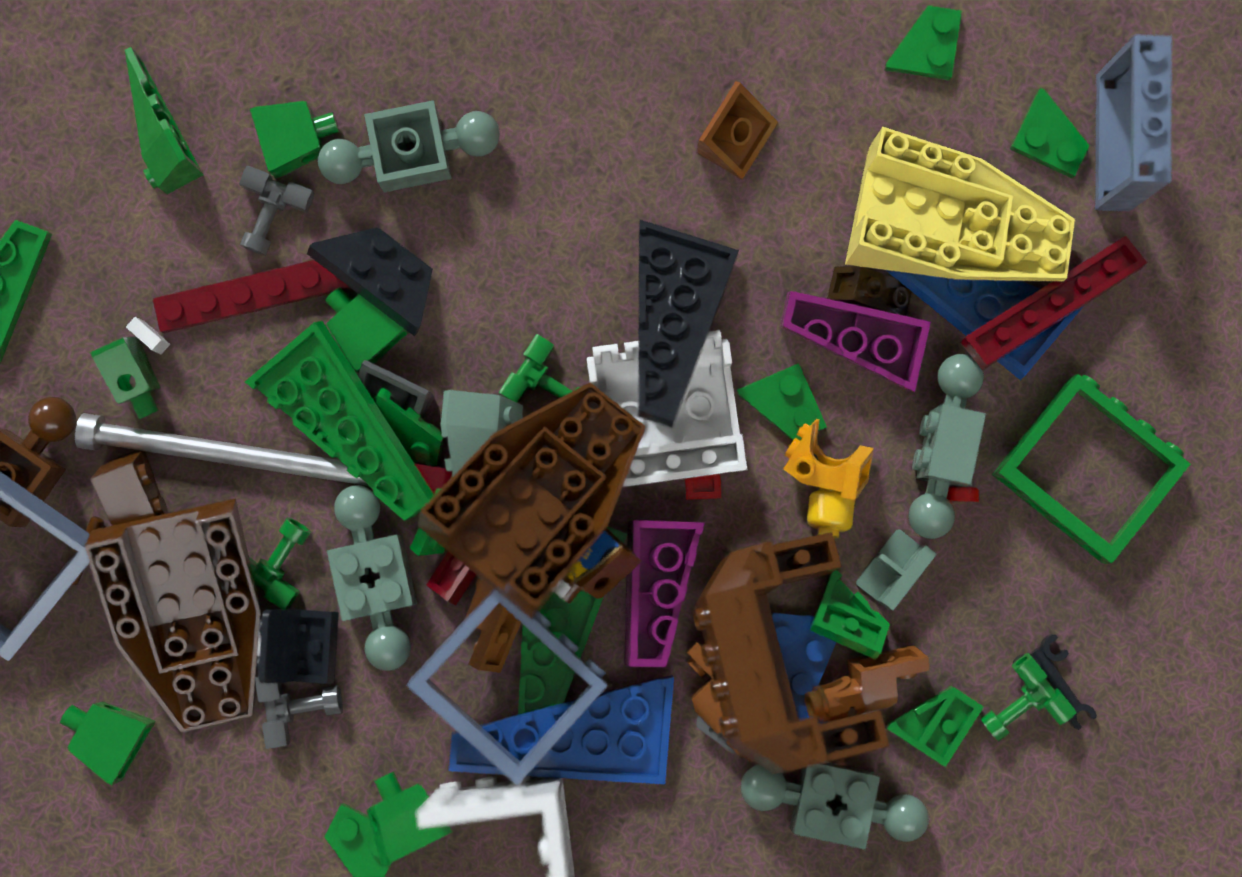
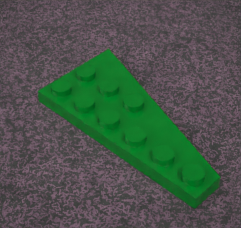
M316 321L245 381L252 389H258L268 398L267 402L275 409H281L293 419V425L330 457H337L348 467L346 471L356 479L361 478L373 489V494L404 521L412 519L419 514L435 496L323 321Z
M607 526L623 543L625 542L626 533ZM581 590L569 604L554 592L539 612L552 623L548 629L557 638L564 634L579 648L575 654L581 658L604 597L597 599ZM524 624L522 626L518 715L564 703L575 671Z

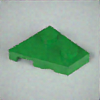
M799 363L736 390L740 398L748 402L792 441L795 438L798 440L802 439L797 435V432L805 423L810 426L816 419H820L818 431L827 428Z
M836 570L827 579L810 631L876 660L881 654L890 624L879 612L874 611L869 606L868 601L859 592L853 594L840 580L843 575Z
M950 686L890 721L885 728L946 767L984 706L955 687Z

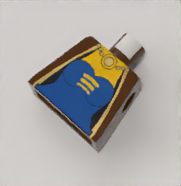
M606 527L556 589L555 593L569 604L581 590L597 599L602 598L636 568L642 560Z

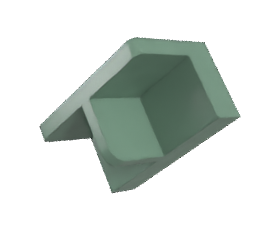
M897 529L857 579L856 585L886 609L894 610L937 553L926 545H919L903 531Z

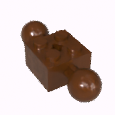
M46 397L40 399L32 406L28 415L31 431L24 440L10 430L0 428V472L7 477L8 473L11 472V480L43 502L66 469L42 452L49 442L61 441L68 437L76 424V414L73 407L59 397ZM0 498V521L9 527L25 528L31 519Z

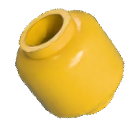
M819 487V490L812 492L809 496L808 525L818 530L817 535L832 532L834 538H839V532L848 531L853 526L855 500L842 498V492Z

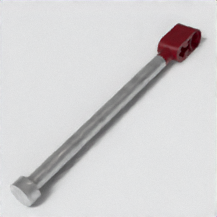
M83 413L80 416L75 431L76 446L82 449L97 451L101 445H109L369 486L361 478L356 479L346 471L348 467L337 459L105 424L103 416ZM415 464L433 494H435L436 489L443 488L453 477L452 471H446L445 468Z

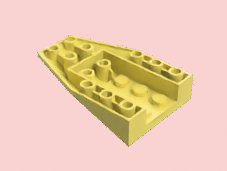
M882 126L869 147L845 265L958 280L1065 281L1068 275L1075 219L981 158Z

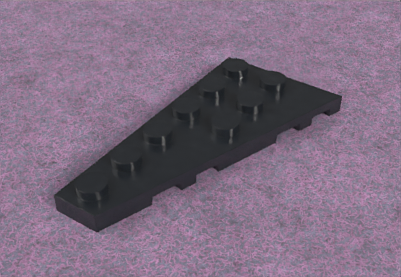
M641 219L639 220L638 417L673 428L737 261L739 250Z

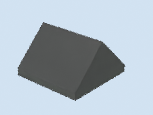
M366 360L361 364L358 377L375 403L380 389L384 388L392 393L389 399L405 411L410 407L421 415L422 419L424 418L434 398L430 391Z

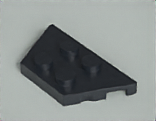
M379 227L314 242L309 246L307 255L413 336L418 333L433 268Z

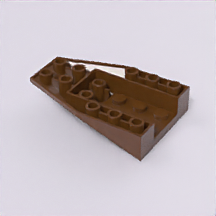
M590 382L494 433L420 511L418 527L532 620L606 529L646 426Z
M236 498L92 530L84 547L115 645L181 733L252 716L261 608Z

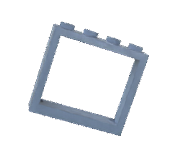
M1134 35L1096 75L1095 210L1131 211L1171 182V36ZM1105 80H1114L1115 89H1105ZM1139 165H1149V173L1146 176H1139Z
M0 472V498L76 550L74 555L12 631L0 624V656L9 661L89 564L84 545L90 534Z
M493 588L414 674L407 686L518 785L607 687V684L601 678L605 672L592 659L589 658L586 663L575 654L579 648L567 636L562 634L557 638L548 629L552 623L543 614L538 612L531 620ZM499 602L590 684L521 761L515 758L429 680Z

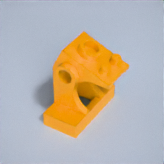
M816 419L810 426L805 423L797 432V435L802 438L801 441L795 438L784 454L789 460L783 470L802 484L842 492V498L856 500L869 481L874 448L860 445L849 457L833 459L826 456L818 445L817 436L820 419Z

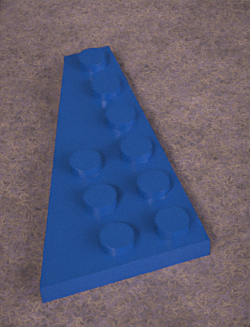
M886 270L965 336L1040 290V288L1024 281L958 280ZM1083 307L997 362L1021 381Z
M669 675L600 693L526 776L665 784L674 676ZM576 700L492 721L480 726L515 758L521 761ZM458 731L452 732L449 771L504 774Z

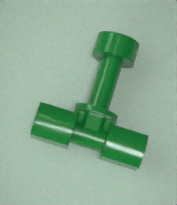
M536 334L523 354L525 358L523 364L516 374L511 372L498 392L499 395L519 404L528 388L535 391L539 386L558 399L573 392L547 375L549 367L544 364L554 350V344Z
M289 517L285 519L279 529L280 533L284 536L268 560L260 559L257 563L249 557L255 585L266 592L264 598L282 610L290 608L300 590L282 579L285 573L280 567L296 543L303 545L311 533L305 525Z
M1028 652L1011 665L1025 682V685L1021 687L1024 695L998 715L991 710L980 719L999 742L1010 734L1007 726L1033 706L1038 711L1045 707L1059 725L1071 719L1077 711L1058 688L1054 690L1045 679L1047 677L1046 673Z

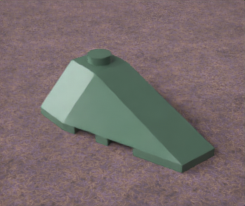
M455 390L444 391L441 432L442 438L448 437L450 459H445L446 471H452L454 476L494 433L522 419L523 405L501 395Z

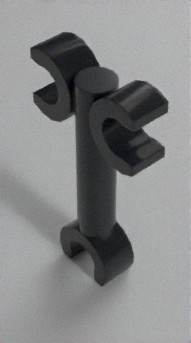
M1056 634L1047 635L1042 640L1041 646L1032 651L1030 655L1046 673V679L1053 689L1058 688L1077 711L1068 722L1073 728L1079 730L1082 727L1077 721V714L1080 711H1085L1090 719L1097 718L1096 711L1093 707L1080 703L1052 663V661L1064 660L1069 652L1063 649L1057 654H1052L1050 645L1058 637ZM1025 654L1017 656L1013 663Z

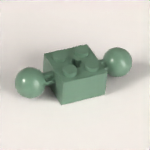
M434 100L364 114L370 145L357 147L354 143L345 139L331 140L319 152L318 167L321 174L330 182L346 184L355 180L362 168L374 166L377 182L383 192L452 179L446 151L461 148L471 156H485L496 148L500 139V129L491 115L481 111H473L464 115L457 123L456 128L442 130L439 112ZM412 142L414 148L411 151L405 152L406 143Z
M966 354L950 356L941 364L938 370V383L941 390L946 394L945 402L930 410L929 415L923 416L919 435L924 436L922 450L917 449L913 458L912 470L917 471L916 479L927 481L928 483L926 493L916 498L911 504L908 518L912 529L918 535L928 539L940 538L946 535L953 527L955 511L951 502L947 499L949 486L963 487L971 485L986 413L965 409L967 399L974 396L981 389L984 381V372L974 359Z
M350 486L337 496L334 512L338 522L351 530L354 544L327 550L341 619L346 621L370 615L373 631L368 635L365 642L366 657L375 668L391 671L401 667L407 661L411 652L410 639L405 631L394 626L391 610L418 604L403 535L397 534L375 539L372 525L380 514L379 499L373 494L371 489L365 486ZM370 568L373 572L380 574V579L375 581L374 588L371 583H366L365 576L369 574Z
M824 762L801 768L799 783L797 784L787 782L782 773L773 774L762 766L755 765L744 774L741 781L742 797L755 810L770 811L777 808L781 803L794 805L790 829L796 835L866 849L871 822L883 824L891 837L903 842H910L920 838L925 833L929 824L927 808L921 800L912 795H897L887 803L876 801L880 777L872 771ZM835 795H838L842 804L836 807L835 810H832L826 802L827 800H834Z

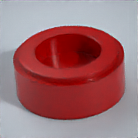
M949 487L947 499L950 502H979V489L976 487Z

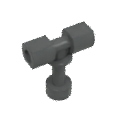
M247 165L239 185L243 189L259 194L258 201L264 205L253 232H244L240 246L266 256L271 242L265 238L277 209L284 211L286 205L308 213L315 196L313 190L289 182L288 185L274 181L269 173Z
M255 677L258 702H264L267 722L262 724L266 749L290 744L288 722H293L294 714L322 709L325 710L327 716L343 712L339 685L323 687L322 695L292 700L289 693L283 694L281 683L263 684L259 682L258 677Z

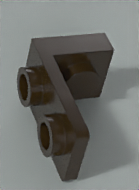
M837 266L833 270L827 299L848 304H861L875 310L906 316L912 291L897 279L867 267Z

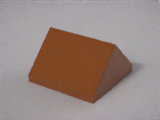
M736 81L700 137L697 153L743 180L778 124V121L740 82Z

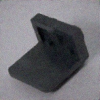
M302 609L265 610L259 625L261 635L260 656L257 660L259 682L263 684L285 682L334 684L339 612Z

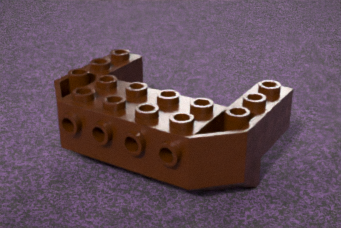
M832 532L774 545L769 541L731 552L719 563L696 601V609L693 610L695 627L698 631L702 630L705 645L701 647L703 660L707 667L711 666L714 681L710 682L712 697L715 703H720L723 717L719 718L722 736L724 739H729L732 748L773 774L889 747L880 710L822 724L818 723L817 716L798 720L767 594L780 585L829 575L841 568Z

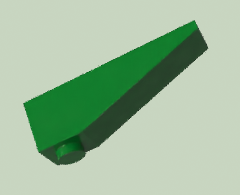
M132 47L125 49L141 155L148 167L143 172L154 189L158 187L168 195L204 174L141 57Z

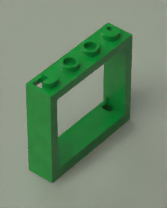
M1077 374L1065 382L992 475L1100 563L1112 564L1191 463L1183 458L1184 452L1171 442L1164 443L1155 435L1156 430L1149 423L1141 419L1137 421L1127 413L1128 408L1124 403L1114 397L1109 399L1099 391L1100 385L1094 379L1087 375L1081 376ZM1076 393L1170 466L1110 543L1016 469Z

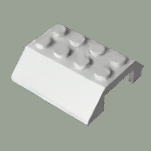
M720 330L709 332L673 428L638 417V341L624 343L625 353H618L617 344L592 347L594 357L587 358L590 382L646 426L623 487L747 470L743 436L739 432L730 368L732 364L730 344L728 339H721Z

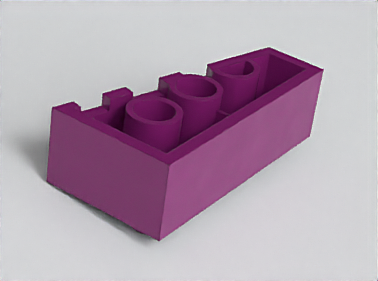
M789 291L787 292L780 327L907 391L915 392L931 322Z
M640 520L628 522L627 547L642 561L626 576L625 665L638 667L667 666L678 624V616L682 602L685 599L686 586L691 568L694 565L697 545L705 522Z

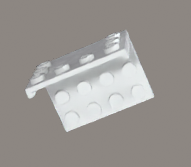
M525 776L518 785L512 780L497 783L496 777L475 780L476 786L461 787V782L443 783L439 785L440 788L434 791L417 812L420 828L543 811L545 828L542 840H540L542 864L549 863L546 876L575 877L563 778H533V776Z

